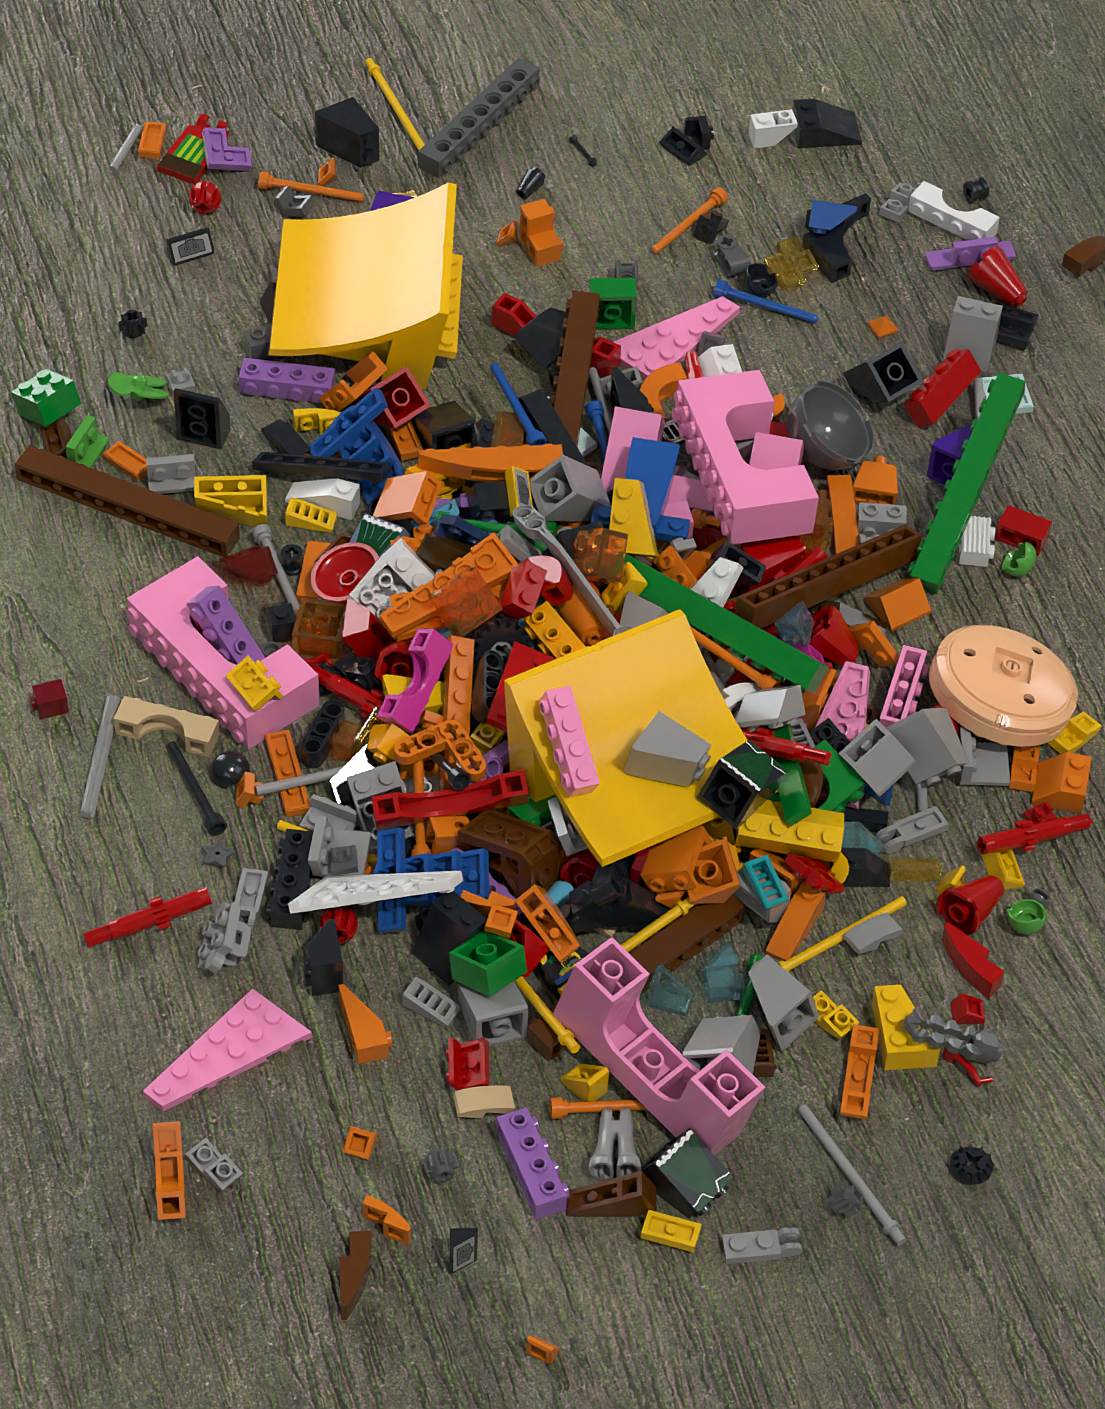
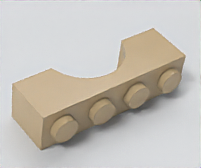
M124 696L114 716L115 734L139 740L149 732L168 730L178 734L183 739L186 752L210 758L220 736L219 720L190 713L186 710L166 707L162 704L146 702L139 698Z

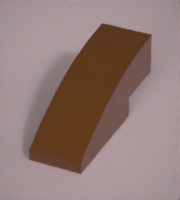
M1094 236L1073 246L1064 253L1062 267L1078 277L1087 270L1090 272L1094 271L1105 261V238Z
M372 1231L349 1232L350 1256L339 1257L341 1320L349 1318L366 1286L372 1258Z

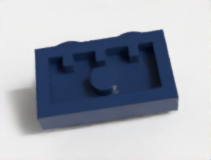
M447 514L441 515L433 535L472 546L477 545L489 536L488 533L462 518Z

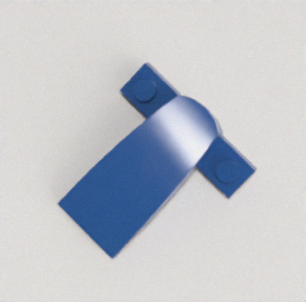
M376 387L355 406L353 405L341 412L334 419L330 427L309 445L312 456L331 457L340 449L342 459L391 463V473L382 482L372 483L369 480L355 481L356 484H360V489L363 491L368 506L371 500L379 493H382L387 478L402 476L405 473L393 448L373 421L374 418L388 407L382 391Z
M633 437L625 479L639 480L644 483L651 524L655 534L654 538L666 541H673L677 538L686 540L690 528V520L663 515L675 475L680 444ZM595 505L591 524L601 521L603 530L609 531L612 507Z
M399 827L377 831L378 863H376L373 874L461 871L463 881L454 887V891L461 896L463 890L488 900V850L484 848L466 852L453 850L435 855L424 853L405 858L404 829ZM433 892L379 900L378 932L385 934L406 930V906L429 907L444 893Z

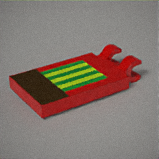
M200 114L195 126L190 124L157 164L158 172L193 185L199 182L208 170L202 131L204 128H210V124L207 123L210 116ZM220 120L216 128L225 129L226 137H228L229 131L226 128L229 123Z

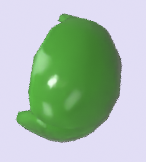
M1028 542L1018 543L1020 547L1018 551L1010 550L1007 553L1002 564L1003 572L1015 577H1023L1033 569L1037 555L1033 545Z
M1024 899L1018 902L1013 901L1010 909L1006 910L1011 928L1020 934L1030 935L1038 932L1047 920L1045 908L1036 900Z

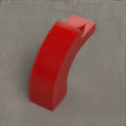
M546 555L526 558V560L547 570L540 593L551 606L572 599L573 583L557 559Z

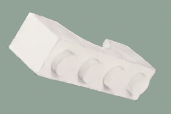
M923 181L910 195L908 212L966 240L994 237L997 234L999 216L982 208L970 212L952 209L942 198L943 190L928 182Z

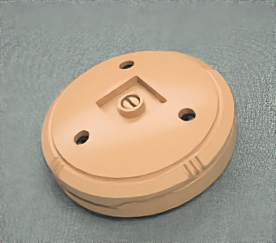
M971 625L957 629L943 639L930 666L929 680L931 689L942 708H947L949 715L955 721L972 731L976 736L998 742L1001 745L1036 746L1054 740L1065 730L1077 706V686L1071 672L1063 661L1042 643L1008 628L993 625Z

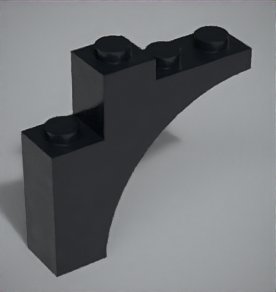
M867 193L842 203L844 205L857 206V213L833 230H826V234L814 233L813 228L809 227L811 209L807 210L805 227L809 232L803 236L802 251L831 283L850 276L852 258L845 249L843 237L855 222L869 215L871 198Z
M629 879L625 895L605 908L597 906L590 894L592 882L589 880L569 892L570 900L558 907L573 933L607 927L642 930L670 910L668 906L656 901V894Z

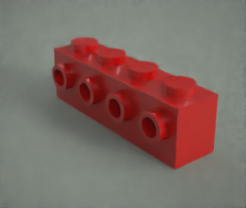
M954 349L946 355L947 358L934 368L935 371L923 380L924 382L919 389L910 394V398L904 406L916 427L933 425L979 375L981 369L969 349Z

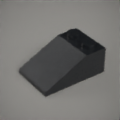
M817 99L793 100L792 110L798 123L797 128L794 129L798 149L862 145L855 112Z
M612 367L610 402L613 415L615 407L654 413V408L649 407L647 397L617 367Z
M175 388L173 393L177 440L222 450L230 432V414L221 399Z

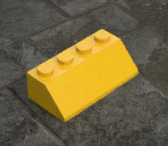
M766 800L737 828L735 845L784 854L792 853L812 859L837 863L841 853L844 833V813L811 808V815L790 826L785 821L781 802Z

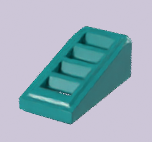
M768 855L743 864L741 868L742 873L765 911L789 902V898ZM762 869L764 871V873L758 875L755 874V872ZM768 878L769 881L760 884L759 880ZM771 885L774 888L766 892L763 891V888ZM778 894L779 898L768 901V896Z

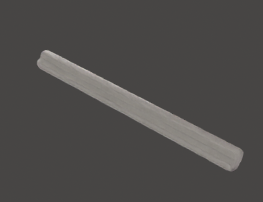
M109 695L106 698L80 810L83 818L91 819L95 815L114 732V716L120 706V698L117 695Z

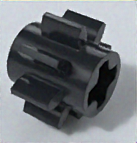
M129 310L125 314H121L119 330L124 331L125 337L138 338L145 334V328L148 327L147 318H142V312Z

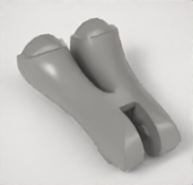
M603 1108L599 1122L598 1142L595 1152L590 1158L588 1168L594 1178L599 1180L613 1178V1149L615 1140L618 1141L617 1177L641 1171L640 1159L634 1144L633 1117L630 1108H620L619 1120H614L612 1108Z

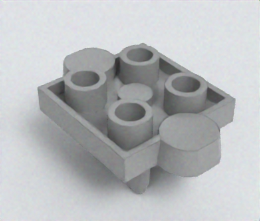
M233 902L231 904L221 903L215 912L214 918L205 923L202 930V935H204L203 943L198 950V956L200 957L198 968L216 973L223 964L235 966L238 957H246L251 928L244 922L239 921L240 905Z

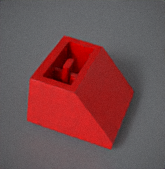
M353 599L347 600L346 611L344 612V628L342 630L344 642L353 649L357 657L364 656L378 659L380 651L394 641L393 637L370 610Z

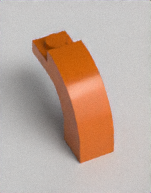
M680 362L656 369L646 377L640 388V391L648 399L649 407L654 408V414L662 415L665 422L666 416L661 403L668 398L674 397V392L678 389L679 380L687 379Z
M180 1121L153 1123L158 1220L186 1218Z

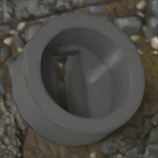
M1041 888L1035 889L1029 896L1030 900H1036L1042 904L1045 910L1048 908L1050 897L1046 890Z

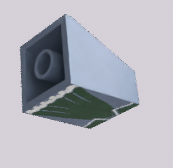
M365 513L349 543L366 544L373 548L380 558L391 547L390 540H396L402 536L413 537L403 527Z

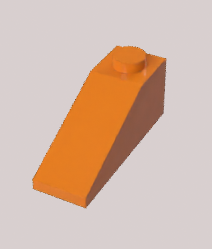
M805 881L802 882L779 922L765 950V954L784 962L794 956L824 910L826 892L824 890H814Z
M534 884L516 899L518 906L559 962H562L581 946L562 912L544 888Z
M344 984L338 985L339 1002L357 1064L389 1058V1047L393 1046L390 1031H385L383 1022Z

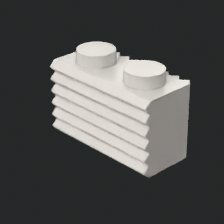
M971 516L960 541L959 564L987 567L989 559L994 558L995 545H990V541H994L995 527H991L990 517Z

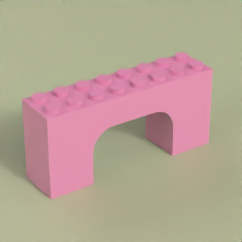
M760 370L679 380L678 389L674 392L676 404L675 408L672 409V418L679 426L680 437L684 438L686 442V451L693 458V467L700 474V483L706 488L708 502H712L715 518L720 520L722 534L726 535L728 541L732 544L813 533L819 497L805 466L799 465L769 470L758 469L750 466L742 459L735 444L737 440L755 438L756 432L769 434L774 400Z
M615 407L601 476L606 494L609 493L611 488L614 489L615 478L625 479L633 437L654 441L662 440L665 425L662 415ZM756 432L749 465L765 470L801 465L804 451L803 440ZM674 475L668 503L687 501L690 512L693 509H702L709 515L715 516L713 504L708 502L706 488L701 485L700 480Z
M197 556L127 598L128 630L134 638H138L143 643L144 648L149 653L152 652L157 657L162 667H167L172 672L177 682H182L187 687L189 694L193 698L196 697L208 713L211 712L219 720L221 727L227 728L232 733L237 743H242L249 750L265 740V734L278 732L319 706L318 674L288 644L261 660V662L268 669L266 675L268 677L273 676L281 684L282 687L279 690L284 697L280 700L276 695L273 696L256 712L226 677V674L236 664L227 661L193 627L192 620L194 619L190 615V609L186 605L187 602L206 587L217 585L221 587L228 598V585Z
M611 937L574 965L553 1016L566 1029L571 1030L574 1037L607 1067L675 1137L690 1128L715 1156L740 1135L766 1087L727 1049L702 1070H699L686 1058H683L682 1054L647 1020L641 1009L640 994L650 974Z

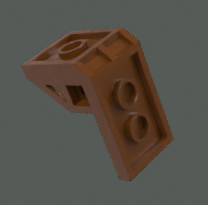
M495 810L483 811L458 830V840L501 855V873L517 898L534 884L548 891L556 881H560V841L551 830Z

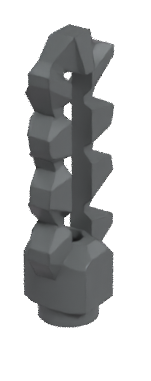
M916 1008L903 1021L904 1029L919 1044L927 1042L933 1048L940 1049L945 1047L954 1054L962 1052L967 1058L984 1064L990 1061L996 1062L1001 1057L1003 1044L997 1040V1035L984 1031L977 1032L971 1025L963 1032L956 1021L949 1020L945 1026L938 1015L933 1014L927 1020ZM927 1029L936 1030L938 1033H928ZM943 1034H949L958 1037L959 1039L953 1037L945 1038V1035ZM962 1040H967L969 1042L968 1044H964Z

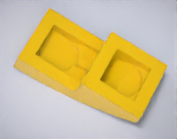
M1083 711L1069 720L1065 730L1057 738L1047 743L1060 754L1066 752L1074 753L1101 730L1102 725Z

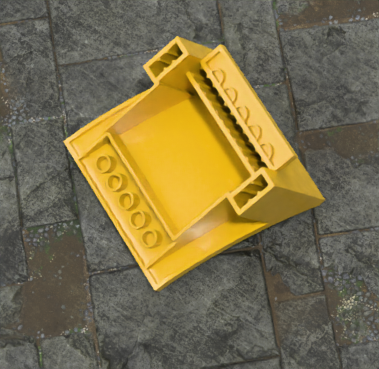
M446 183L437 189L408 201L369 212L323 219H284L269 355L301 356L322 354L361 361L374 351L388 368L381 375V381L407 366L420 388L426 390L436 356L455 359L457 354L463 255L452 253L457 184Z
M680 609L597 642L593 646L585 647L504 680L510 772L524 770L529 796L535 802L555 794L557 795L573 825L602 867L720 817L699 800L697 795L718 760L748 740L724 701L700 652L686 615ZM571 686L600 783L591 793L569 798L562 786L559 766L554 759V749L547 735L544 716L539 708V700L546 691ZM659 711L711 744L708 752L711 758L705 766L706 770L699 781L694 779L689 787L627 775L623 772L631 747Z

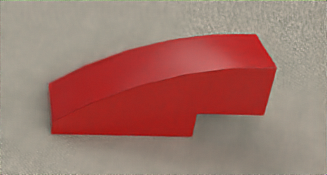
M947 922L944 926L942 942L949 957L964 978L975 989L990 999L1002 986L1005 971L988 960L990 950Z

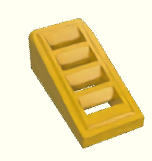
M290 497L285 514L286 526L332 533L338 513ZM324 518L328 519L327 523L323 522Z

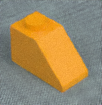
M393 723L373 725L367 749L374 754L373 758L382 764L397 762L394 757V746L399 740L409 735Z

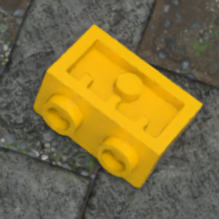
M247 655L226 674V677L257 712L273 696L276 695L281 700L284 695L279 690L282 687L281 684L273 676L268 677L266 675L267 667L259 659L255 662Z

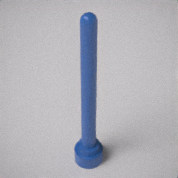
M718 279L713 297H731L811 323L818 322L816 314L733 289L726 281Z
M492 363L490 369L527 433L526 443L530 446L547 444L544 434L539 430H535L500 366L497 363Z
M591 401L584 406L586 416L593 421L602 457L605 461L608 440L602 422L604 408L601 401Z

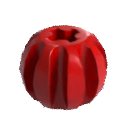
M199 181L192 186L188 194L189 204L198 213L210 214L217 210L221 203L219 188L209 181Z
M332 907L324 911L319 921L320 929L329 919H334L339 944L347 943L354 938L358 930V919L349 907Z

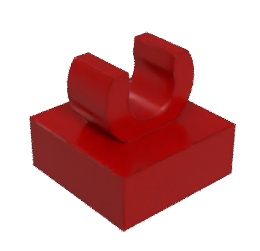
M1046 801L1024 811L1022 818L1026 819V821L1031 820L1033 824L1057 817L1053 813V808Z

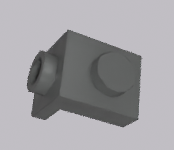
M285 186L275 198L284 217L305 216L315 203L312 195L294 196L289 186Z

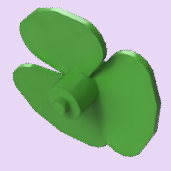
M115 372L108 378L109 388L115 394L120 396L130 395L135 401L143 400L144 397L163 399L169 396V393L164 390L152 388L165 386L167 383L166 380L141 374L127 376L123 373Z

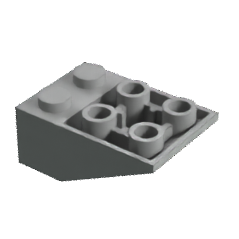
M395 761L346 777L363 830L370 832L372 835L370 850L377 848V831L400 827L405 830V839L415 836V824L382 830L376 829L371 797L395 792L405 793Z

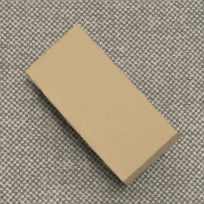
M479 1086L458 1090L453 1093L458 1117L483 1118L486 1112L508 1114L515 1109L510 1086Z

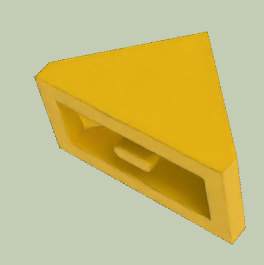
M579 1063L560 1078L561 1082L582 1102L596 1101L608 1091L609 1070L604 1066Z

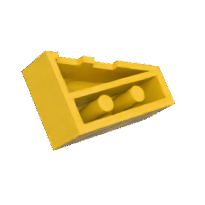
M266 475L194 477L195 507L251 527L267 524Z
M615 478L607 551L612 554H619L622 551L628 555L657 558L659 553L654 538L655 534L651 524L644 483L639 480Z
M901 985L874 987L872 1009L876 1028H880L878 1041L884 1071L937 1067L940 1049L931 1047L927 1042L920 1044L915 1042L904 1029L903 1021L915 1007Z

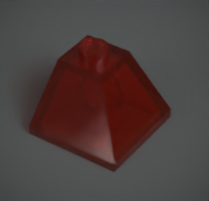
M255 545L212 561L213 566L248 581H258L259 584L271 581V576L278 574L269 546Z

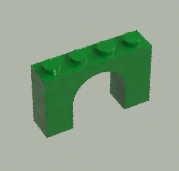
M824 739L814 748L831 752L832 757L828 766L821 764L823 771L822 785L826 790L827 800L817 809L843 813L846 810L845 807L850 802L855 804L863 797L866 782ZM776 792L768 799L781 802Z

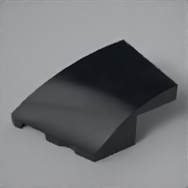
M550 307L531 320L514 336L545 369H548L557 360L558 356H561L563 351H559L560 339L566 335V332L562 331L564 318H568L569 313Z

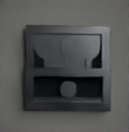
M996 302V305L1003 306L997 342L1026 349L1039 314Z

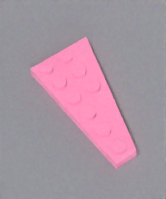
M722 296L618 339L614 343L621 345L620 365L626 369L637 366L641 378L645 380L650 373L660 367L679 362L682 363L685 360L686 352L690 351L693 353L699 348L702 332L707 331L716 334L740 313V306Z
M845 662L816 727L827 718H830L840 732L844 733L850 741H853L865 729L870 682L868 666ZM822 785L819 799L826 801L827 793ZM859 801L855 804L850 802L847 807L858 809Z
M252 989L143 1090V1097L164 1112L192 1098V1094L204 1088L210 1089L216 1086L218 1081L226 1077L232 1078L266 1061L268 1056L280 1050L281 1052L291 1049V1045L301 1040L305 1042L311 1039L312 1032Z

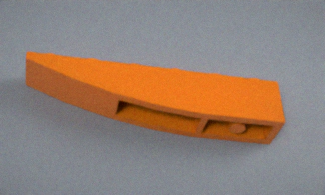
M562 444L419 450L417 466L420 469L466 480L502 482L506 481L505 471L510 466H516L528 471L529 479H531L563 455Z

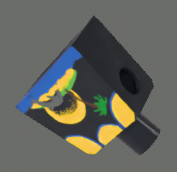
M581 947L562 962H559L550 949L535 967L536 972L557 1000L561 997L558 988L567 983L574 965L589 954Z

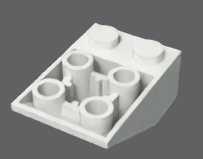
M400 538L379 558L353 589L350 596L357 603L370 610L382 624L380 614L391 607L390 595L412 592L421 584L425 585L434 579L435 573Z

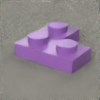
M203 129L202 136L207 169L250 171L252 163L249 148L228 147L225 129Z

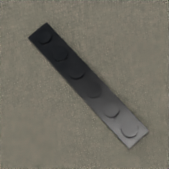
M261 452L252 461L253 470L264 473L302 474L306 477L325 476L328 479L347 478L350 481L369 480L372 483L382 482L391 473V463L285 453Z

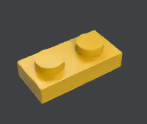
M648 1210L641 1231V1239L694 1253L702 1224Z

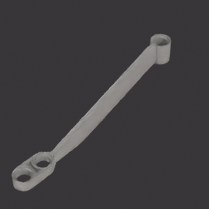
M521 505L515 508L513 517L516 526L527 537L541 539L611 636L634 628L629 625H619L562 545L548 531L545 518L531 505Z

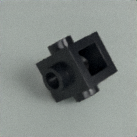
M359 656L345 670L349 681L369 692L372 689L381 690L382 681L374 674L378 659Z

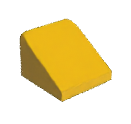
M962 865L946 873L935 892L941 894L948 888L963 884L966 871L965 866Z

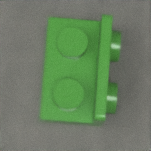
M87 415L66 445L68 460L84 464L90 468L94 466L109 443L108 437L98 434L95 417Z

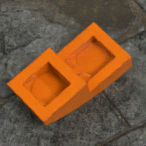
M1014 746L1009 788L1029 792L1034 791L1040 746Z
M463 890L460 896L482 915L489 916L492 904L516 910V900L491 891L488 900Z
M366 1195L362 1203L363 1218L383 1225V1236L409 1246L411 1242V1227L407 1221L384 1202Z

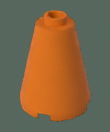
M589 582V584L592 586V588L595 590V592L601 599V595L598 588L593 583ZM573 585L572 599L554 606L559 616L580 641L586 646H593L604 639L605 628L582 594Z

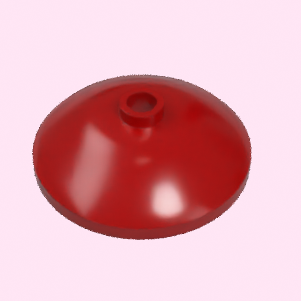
M345 543L330 549L319 558L312 570L311 585L314 592L320 599L328 603H347L348 599H353L350 593L379 560V556L373 548L363 543Z

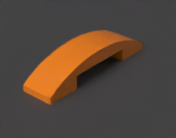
M853 1024L840 1115L867 1119L880 1028Z

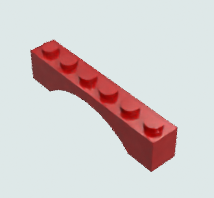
M503 293L492 305V326L514 336L531 320L537 317L524 301L506 293ZM598 337L594 339L590 368L595 367L598 374L603 377L611 375L612 367L618 368L620 366L621 345L603 337Z
M524 770L495 775L486 780L470 784L460 791L453 788L424 793L395 792L373 796L371 799L376 829L382 830L427 822L430 817L460 816L527 804L529 802V792Z

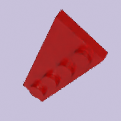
M514 641L487 716V724L507 732L504 680L553 661L556 658Z

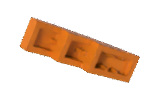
M827 475L829 517L832 526L835 554L859 544L851 475Z

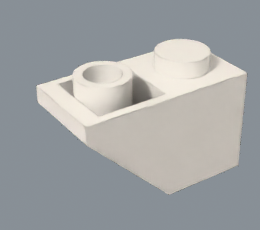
M793 110L750 115L749 137L753 148L775 146L796 129L798 123Z

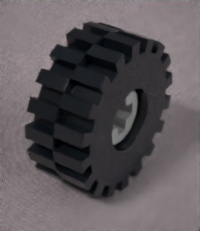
M494 614L489 615L490 620L488 621L482 618L479 620L481 622L479 627L476 624L472 627L474 634L469 633L467 636L468 639L474 640L473 665L486 651H497V645L503 646L504 650L502 653L509 655L514 641L527 647H532L530 637L521 623L511 616L507 619L505 614H499V618H496Z

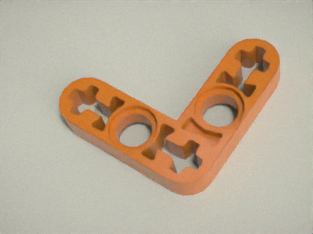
M456 720L441 722L399 740L394 746L395 760L402 765L412 764L447 749L457 766L463 768L470 775L471 781L477 782L486 776V762L463 726ZM447 731H451L452 733H455V735H456V740H455V741H454L453 735H452L450 732L447 733ZM428 738L435 741L431 746H425L421 742ZM459 747H467L470 750L467 754L456 752ZM471 760H472L473 766H474L476 769H479V770L476 771L474 768H472V769L470 768V761H471Z

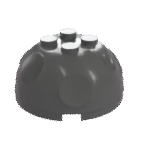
M821 380L818 383L807 385L796 396L793 404H791L787 419L789 437L803 440L804 451L802 459L815 467L828 471L855 467L871 454L874 447V431L870 419L865 422L859 411L862 407L861 404L848 391L837 384Z

